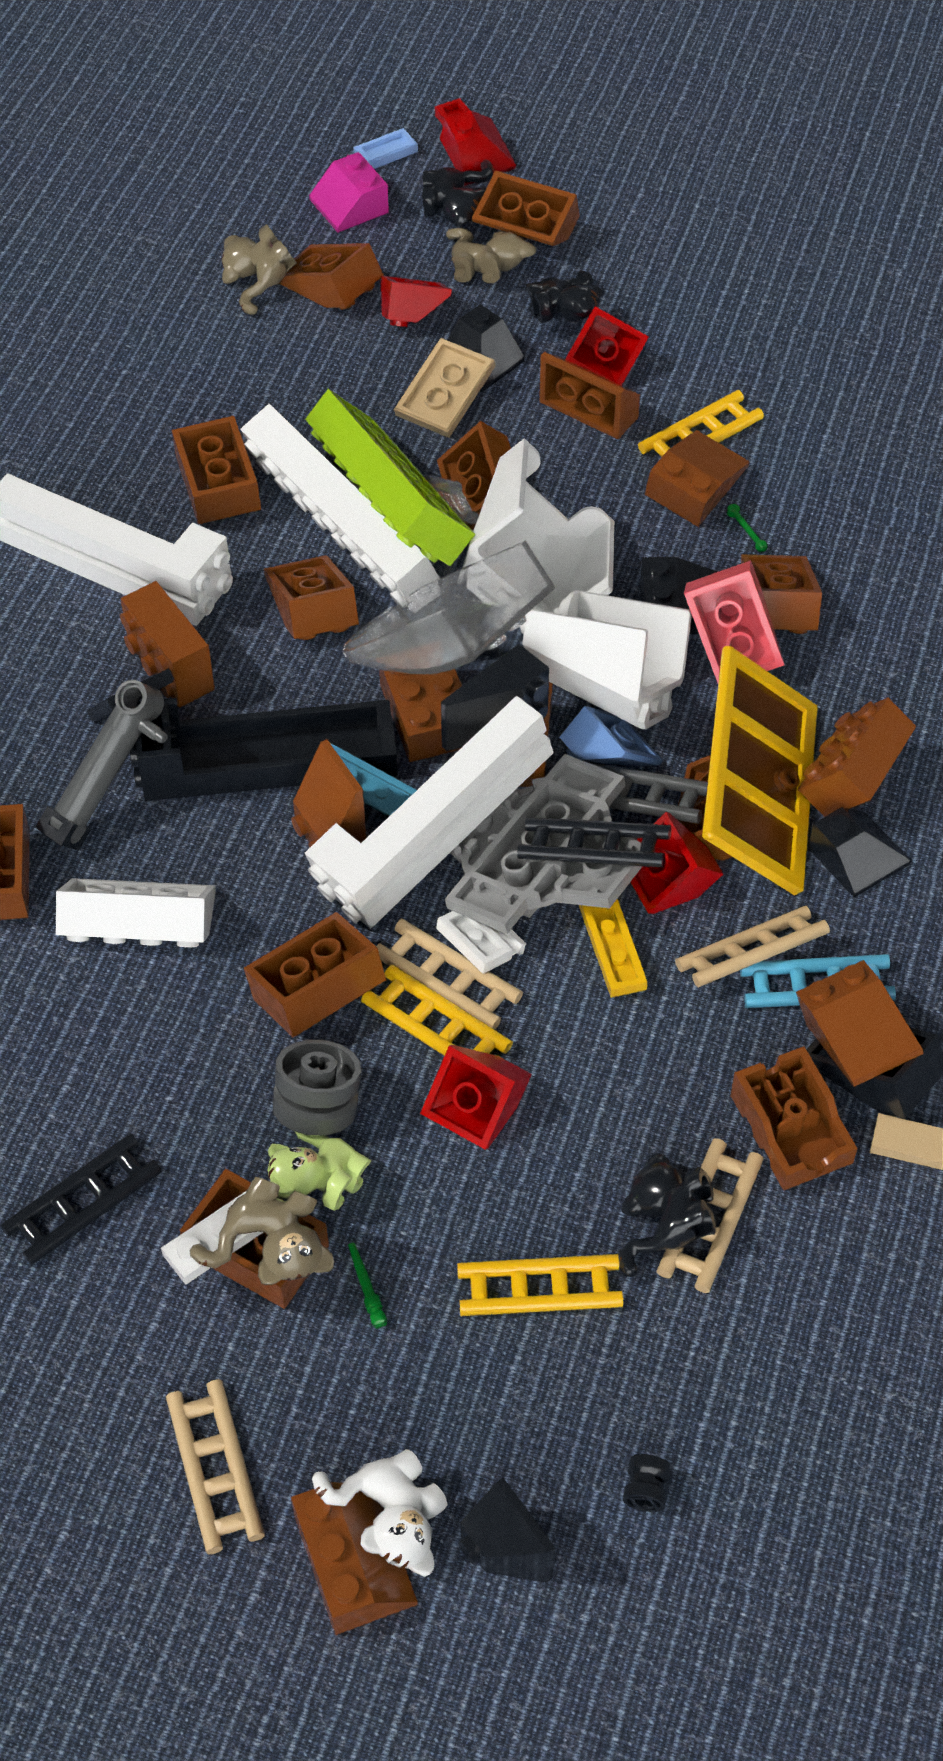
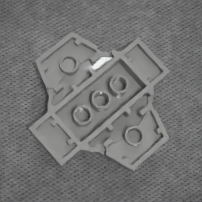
M564 754L546 777L532 779L533 786L516 789L450 852L462 864L464 876L445 898L447 909L508 934L522 915L530 918L538 908L554 903L610 908L642 866L518 859L517 849L519 844L531 845L535 832L525 830L526 817L612 822L609 806L625 788L624 776ZM550 833L546 846L567 847L570 834ZM585 835L582 848L603 849L606 836ZM621 837L618 850L640 851L641 843L635 838Z

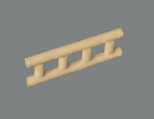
M805 905L675 959V963L680 972L693 967L698 971L692 974L695 985L699 988L830 933V928L825 920L812 925L808 923L807 920L811 919V912ZM790 927L795 930V932L780 938L774 935ZM758 940L763 944L747 952L742 948ZM725 954L731 957L715 965L709 962Z
M400 919L395 926V931L402 936L391 949L381 943L376 946L383 963L388 966L393 964L494 1030L501 1022V1017L493 1013L504 999L517 1004L523 995V991L490 971L484 974L481 973L465 956L404 919ZM414 944L432 953L421 967L403 957ZM444 962L461 971L460 975L450 986L433 976ZM474 980L492 990L481 1004L463 994Z
M717 1138L712 1140L701 1168L707 1173L711 1182L717 1169L738 1176L739 1179L732 1195L713 1188L714 1199L708 1203L726 1209L719 1228L716 1227V1233L701 1238L712 1242L706 1259L703 1261L682 1253L684 1247L678 1250L666 1249L657 1269V1273L664 1278H671L675 1268L698 1276L694 1286L703 1293L710 1292L764 1160L763 1156L756 1152L749 1153L746 1162L723 1155L727 1144Z
M220 1379L212 1380L206 1384L209 1396L185 1403L180 1391L171 1392L166 1396L207 1554H215L222 1551L223 1545L220 1536L245 1529L249 1541H257L265 1536L224 1385ZM214 1413L219 1434L195 1441L189 1420ZM224 1451L230 1473L205 1480L199 1458ZM235 1489L241 1512L215 1519L210 1496Z

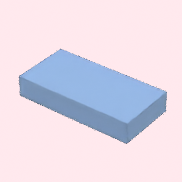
M402 128L354 147V153L359 152L376 169L417 153L418 144Z

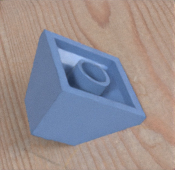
M584 706L559 737L568 747L566 751L569 756L585 762L634 766H660L663 762L660 756L630 723L607 711Z

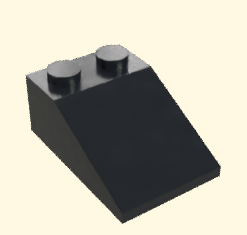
M642 557L640 578L641 601L690 610L684 595L686 583L717 573L718 571L677 557ZM692 616L689 634H699Z
M518 644L441 701L442 748L449 751L463 747L516 696L539 712L544 719L548 713L549 667Z
M912 1027L910 1029L921 1045L924 1054L855 1087L817 1039L806 1049L822 1075L871 1108L904 1119L943 1075V1052L938 1035Z

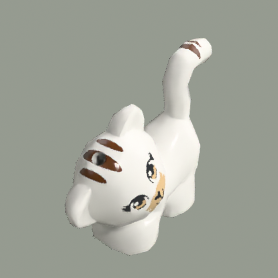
M406 1449L391 1458H384L364 1464L357 1473L346 1478L340 1489H333L325 1472H316L314 1474L312 1482L315 1492L325 1504L346 1506L353 1496L361 1491L384 1508L374 1519L373 1525L367 1527L361 1535V1546L365 1551L379 1554L389 1564L399 1568H408L423 1577L432 1572L434 1568V1557L430 1550L432 1528L427 1520L441 1513L448 1504L445 1494L436 1484L420 1488L416 1487L413 1483L422 1473L423 1468L412 1451Z

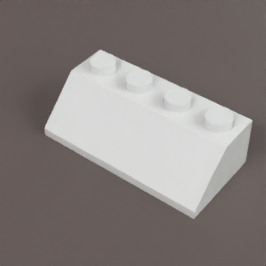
M72 878L56 891V935H65L68 941L73 942L88 941L89 937H103V942L111 944L125 943L126 939H140V944L149 946L161 945L163 940L177 941V946L197 947L199 942L203 943L210 933L216 885Z

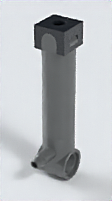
M127 680L118 687L115 694L116 706L55 808L47 806L35 826L36 829L60 846L79 851L91 831L86 824L140 734L143 733L159 743L166 742L168 738L167 734L159 726L151 722L161 714L164 707V699L158 689L137 680ZM142 695V701L137 707L138 698Z

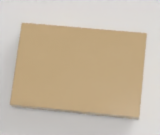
M440 338L394 408L395 415L450 438L495 368V360Z

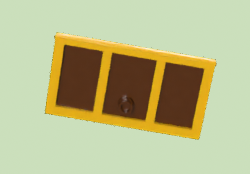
M725 646L722 648L702 837L795 896L804 891L810 802L797 789L805 779L804 771L813 763L818 705L733 647Z

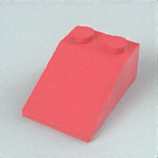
M751 561L686 583L684 595L717 683L719 681L722 648L725 646L733 647L766 671L784 666V660L765 598Z

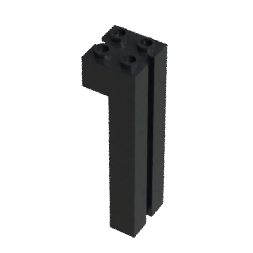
M177 698L164 699V707L161 714L151 722L159 726L167 734L166 742L159 743L141 733L130 751L131 764L136 766L134 767L136 788L143 787L145 801L300 786L320 742L326 739L331 744L388 775L398 776L397 753L389 700L180 720Z

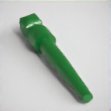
M350 1243L348 1247L365 1296L364 1304L366 1310L370 1314V1321L373 1327L379 1329L387 1325V1317L381 1310L383 1306L379 1295L374 1292L355 1243Z

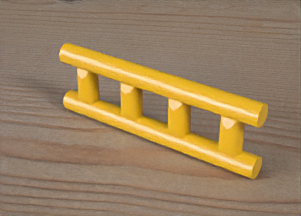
M736 390L639 442L638 448L642 454H646L654 449L662 457L670 449L666 442L677 436L683 440L693 433L690 429L701 423L705 424L712 431V433L706 436L720 443L762 420L764 414L760 408L750 412L743 408L739 403L744 400V396L740 390ZM728 410L737 419L723 425L715 416Z
M393 964L385 971V977L392 981L380 995L370 990L363 994L361 998L363 1004L443 1056H445L448 1046L454 1045L452 1042L464 1028L482 1039L473 1049L476 1051L490 1054L496 1048L506 1054L513 1044V1041ZM404 990L421 1000L409 1015L392 1004ZM434 1009L451 1019L440 1034L422 1024Z
M618 1254L457 1263L458 1279H470L472 1298L459 1300L460 1316L623 1307L622 1291H609L607 1271L619 1270ZM591 1272L593 1292L569 1294L567 1273ZM551 1274L553 1295L528 1296L527 1275ZM511 1276L512 1297L488 1298L486 1278Z

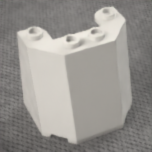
M526 439L521 440L500 457L473 531L475 536L469 542V586L515 626L521 625L526 609L531 607H538L542 611L559 614L562 599L567 598L573 591L580 590L609 595L613 591L615 521L602 509L593 506L581 509L568 519L526 481V478L538 469L540 454Z
M580 590L573 591L567 598L562 599L559 614L542 611L538 607L526 609L520 625L521 633L524 634L523 647L549 667V682L641 729H648L669 717L673 707L671 699L672 690L677 686H681L685 674L692 617L689 609Z

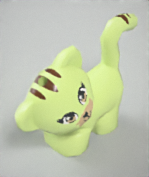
M295 1132L299 1139L319 1149L318 1154L311 1148H289L281 1144L270 1145L268 1149L270 1156L268 1178L270 1182L280 1186L278 1197L288 1199L294 1191L308 1195L314 1190L319 1189L323 1192L322 1201L324 1206L333 1211L339 1209L344 1203V1196L341 1195L344 1190L353 1194L360 1189L363 1184L361 1174L371 1163L369 1158L355 1151L341 1138L305 1135Z

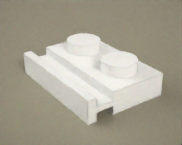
M454 911L439 917L436 929L483 974L511 960L512 955L524 953L526 943L512 929L506 934Z

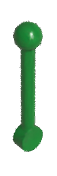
M730 504L727 507V515L736 518L754 541L758 552H765L768 548L767 542L760 540L741 516L740 507L737 504Z

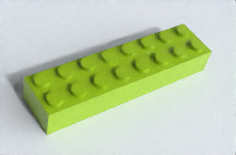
M327 389L305 418L313 428L311 434L324 444L322 448L335 457L334 462L347 472V478L359 486L358 491L372 501L370 505L384 516L383 521L398 532L396 537L410 548L416 544L421 548L420 552L434 563L439 559L451 566L475 536V533L373 418L330 389Z

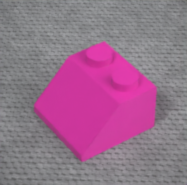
M359 152L333 161L309 195L310 201L338 233L389 213L388 184Z

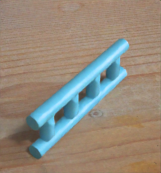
M889 955L761 961L740 970L741 977L753 976L755 993L744 995L745 1008L800 1006L796 992L807 987L805 973L827 972L829 977L845 967L862 960L868 964L881 980L879 969L890 968ZM790 974L793 991L770 992L768 975ZM884 986L892 1000H895V986Z

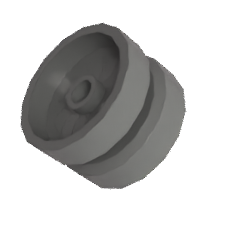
M304 1040L292 1043L281 1050L276 1059L275 1086L272 1101L273 1114L285 1127L305 1135L326 1136L341 1132L352 1124L357 1115L358 1089L361 1080L360 1060L353 1051L341 1044L327 1040Z

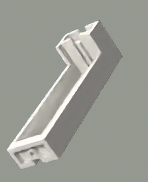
M8 473L0 481V541L124 595H128L157 581L189 622L195 626L198 625L204 616H208L212 612L216 601L231 588L233 577L230 564H228L230 553L228 552L226 536L192 522L175 544H172Z
M516 696L362 843L358 842L337 823L334 824L305 852L311 865L308 871L320 883L317 886L319 892L328 901L333 902L336 899L342 904V911L354 923L360 920L371 929L553 754L550 739L544 735L547 729L543 716Z

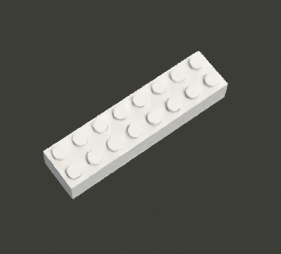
M270 404L240 429L247 439L244 445L256 458L255 461L267 475L271 473L275 477L274 481L286 494L290 492L294 495L292 498L304 512L309 510L313 514L311 517L323 531L328 529L332 533L331 537L342 550L347 548L357 565L362 569L366 567L371 572L370 576L382 589L386 587L391 592L390 596L402 609L407 605L417 614L445 589L431 562L420 552V549L416 545L410 548L396 537L398 532L383 521L384 516L372 508L371 502Z

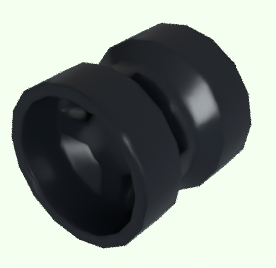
M636 1454L631 1456L627 1470L631 1479L630 1483L624 1487L623 1502L627 1506L640 1511L659 1512L663 1510L667 1498L663 1484L670 1479L671 1464L667 1460L654 1455Z

